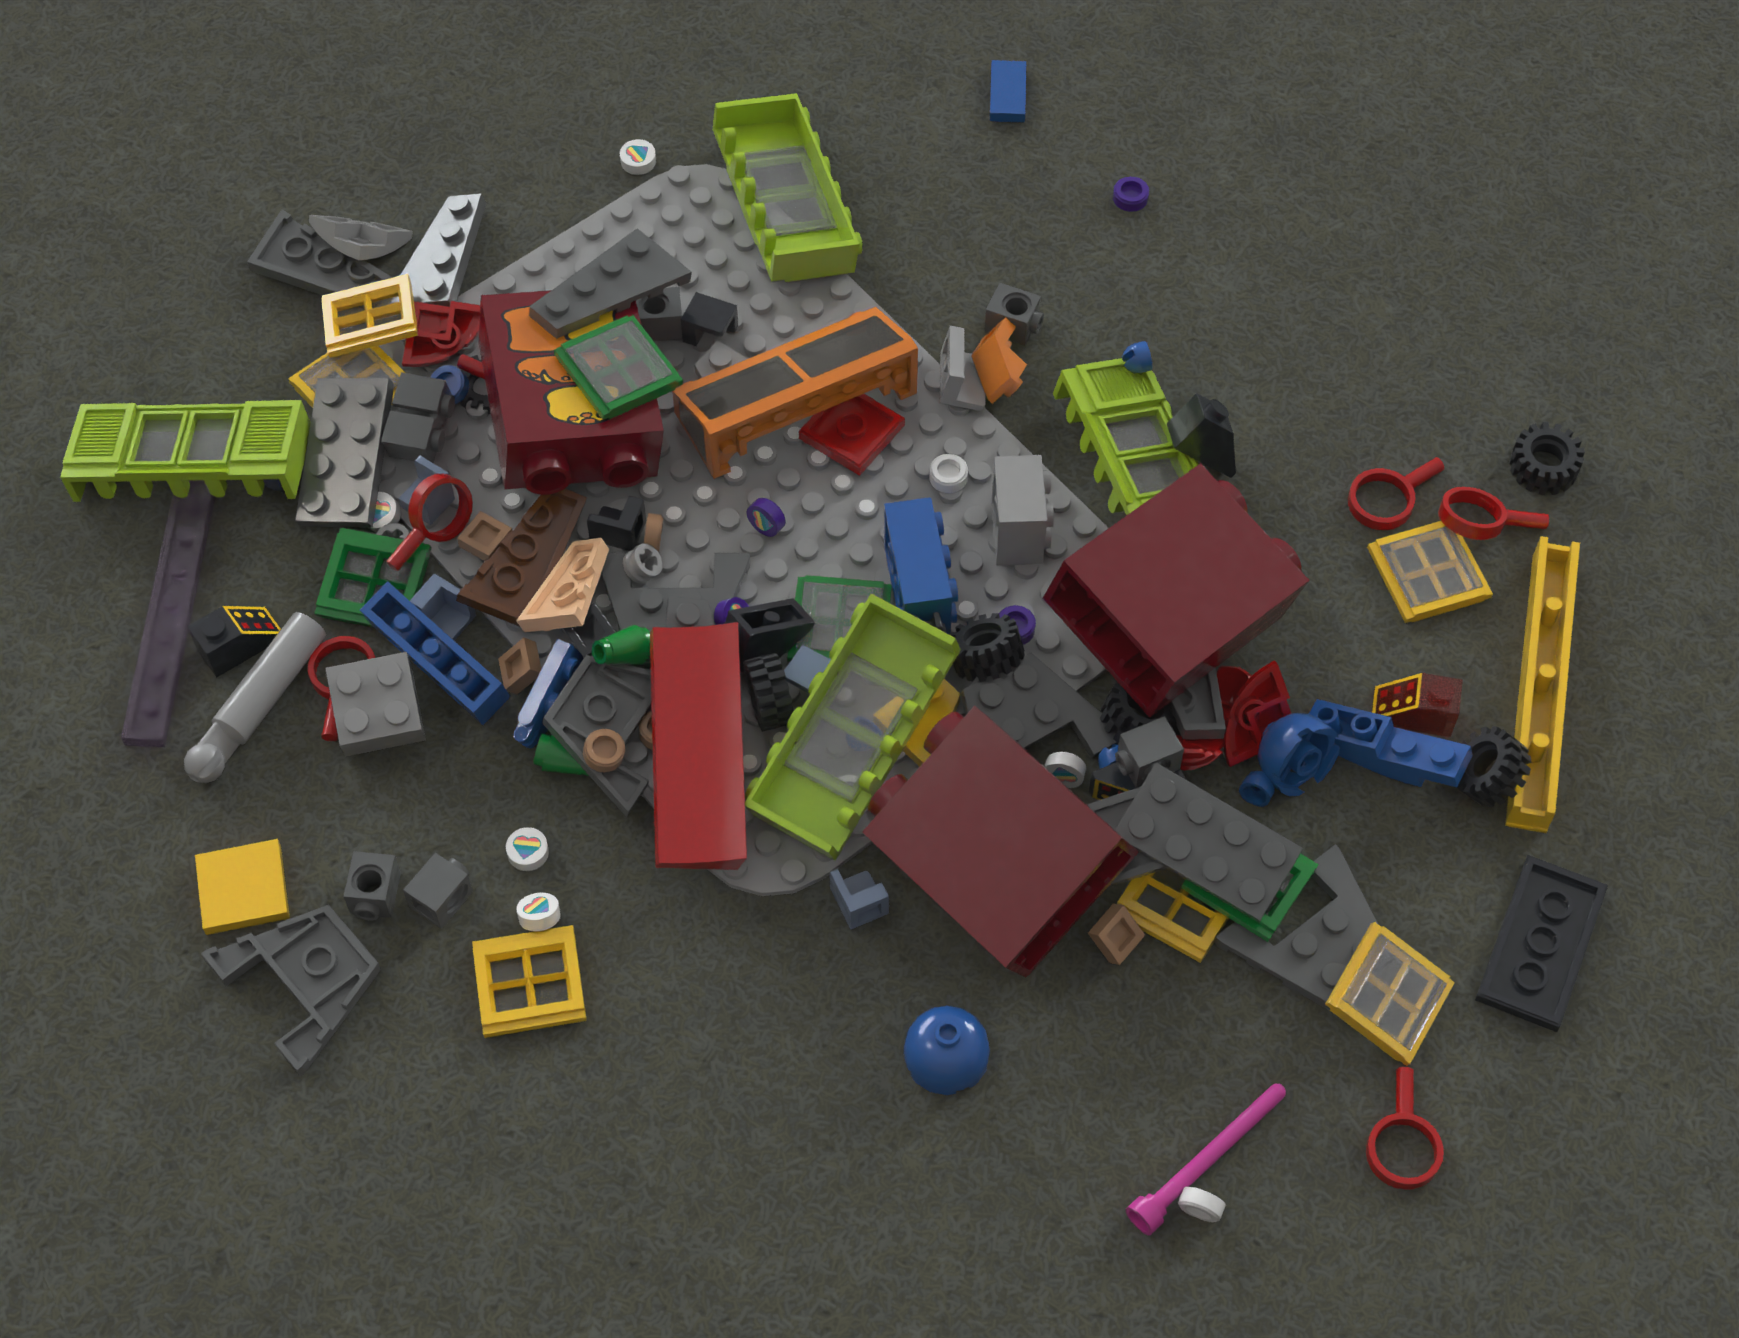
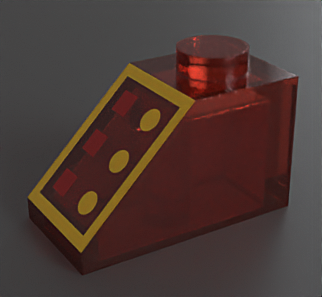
M1420 673L1375 686L1371 712L1391 717L1393 726L1396 728L1451 737L1460 713L1463 680Z

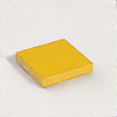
M278 839L195 855L202 927L206 935L290 919L281 845Z

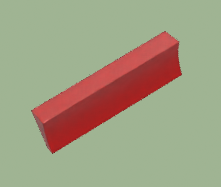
M738 622L700 627H653L650 632L655 867L738 870L747 859Z

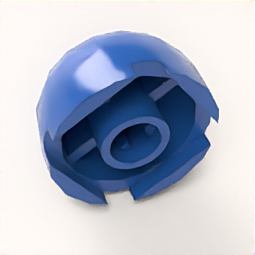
M1291 713L1270 723L1263 732L1257 757L1261 770L1281 793L1287 796H1299L1304 791L1299 789L1298 786L1313 776L1316 782L1319 783L1332 769L1339 755L1340 747L1334 743L1335 737L1339 738V735L1329 725L1311 714Z
M948 1005L934 1007L919 1015L910 1026L904 1044L905 1063L914 1081L929 1092L943 1095L956 1094V1091L976 1085L987 1070L990 1046L986 1030L978 1018L965 1009Z

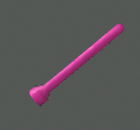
M1281 1084L1271 1085L1154 1195L1147 1194L1145 1197H1137L1126 1208V1214L1130 1221L1145 1235L1150 1236L1164 1223L1163 1217L1167 1214L1166 1208L1182 1194L1184 1187H1189L1270 1112L1285 1097V1088Z

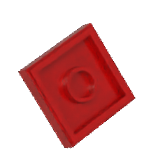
M861 394L814 414L798 431L799 439L860 476L905 426V418L868 395Z

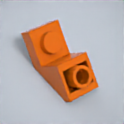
M1006 317L982 338L971 355L985 395L992 404L1003 394L1007 398L1010 397L1021 386L1023 381L1019 377L1027 366L1010 349L1012 342L1008 339L1016 326Z

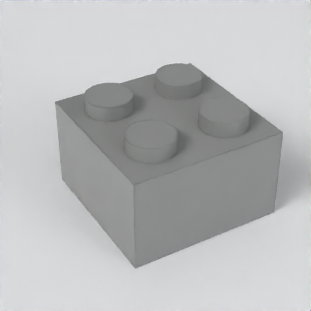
M1042 455L994 456L991 503L996 565L1043 564L1044 549L1051 548V527L1054 525L1053 503L1048 502V494L1051 493L1050 470H1043Z
M407 652L326 668L339 744L345 756L426 740L412 666Z

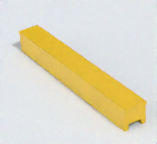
M1540 536L1533 553L1514 738L1528 749L1529 752L1527 754L1531 756L1532 763L1526 764L1531 770L1529 775L1522 776V779L1526 781L1523 788L1517 785L1514 790L1518 794L1513 798L1508 796L1505 826L1547 833L1556 811L1580 543L1572 542L1571 546L1568 547L1548 543V537Z

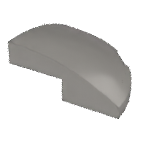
M309 215L310 225L322 239L341 253L357 260H368L387 255L412 239L413 231L375 222L368 223L343 217Z

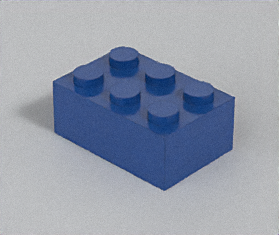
M931 497L885 503L884 551L895 606L913 616H917L922 621L932 619L933 613L939 612L941 621L945 624L946 633L950 634L951 624L957 623L955 602H958V589L955 578H949L948 569L951 568V557L948 545H942L941 536L944 535L941 512H934Z

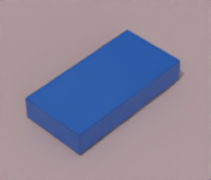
M992 60L990 121L1025 122L1026 61Z

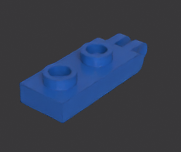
M557 638L518 715L519 723L514 731V738L526 748H533L541 734L547 732L548 729L543 725L544 716L584 659L582 654L570 643Z

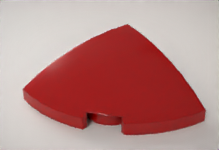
M451 301L450 307L414 302L418 336L406 338L402 366L425 367L449 360L450 356L462 348L468 347L479 334L480 305Z
M1272 661L1259 669L1244 683L1236 694L1237 698L1232 705L1229 715L1226 717L1223 748L1227 765L1230 767L1257 755L1265 728L1270 723L1291 714L1287 702L1290 696L1276 661Z

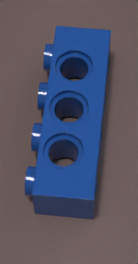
M388 581L360 609V612L379 633L402 653L407 652L409 660L480 724L484 725L511 697L498 679Z

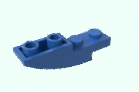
M1319 699L1315 701L1309 713L1338 733L1339 738L1335 737L1334 742L1340 747L1338 756L1380 775L1418 787L1422 786L1424 780L1457 787L1473 756L1470 745L1396 728L1393 726L1392 718L1389 716Z

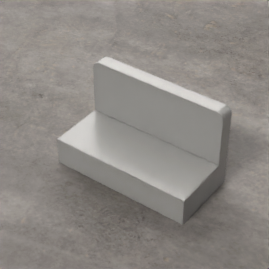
M950 326L940 352V403L983 411L985 407V392L974 365L972 354L964 352V328Z

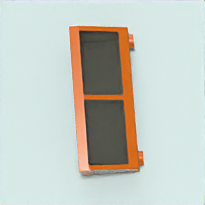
M873 307L863 312H856L849 318L708 376L682 384L672 391L674 413L711 476L715 479L731 472L728 462L736 452L739 453L740 457L747 454V442L876 388H879L883 396L890 394L891 389H893L900 400L917 394L918 347L911 336L877 307Z

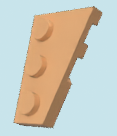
M602 538L573 541L516 620L524 632L550 631L553 629L583 626L609 552V548Z

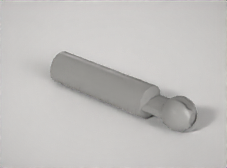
M295 612L213 717V725L197 745L187 751L184 758V770L192 780L199 783H209L222 775L225 763L240 744L243 745L248 741L307 663L314 650L326 638L324 629L315 620L305 614Z

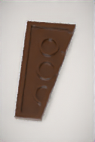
M566 488L554 494L540 495L523 515L520 523L512 532L507 534L500 543L499 548L477 570L473 579L460 590L456 601L520 627L516 620L563 556L585 506L587 497Z

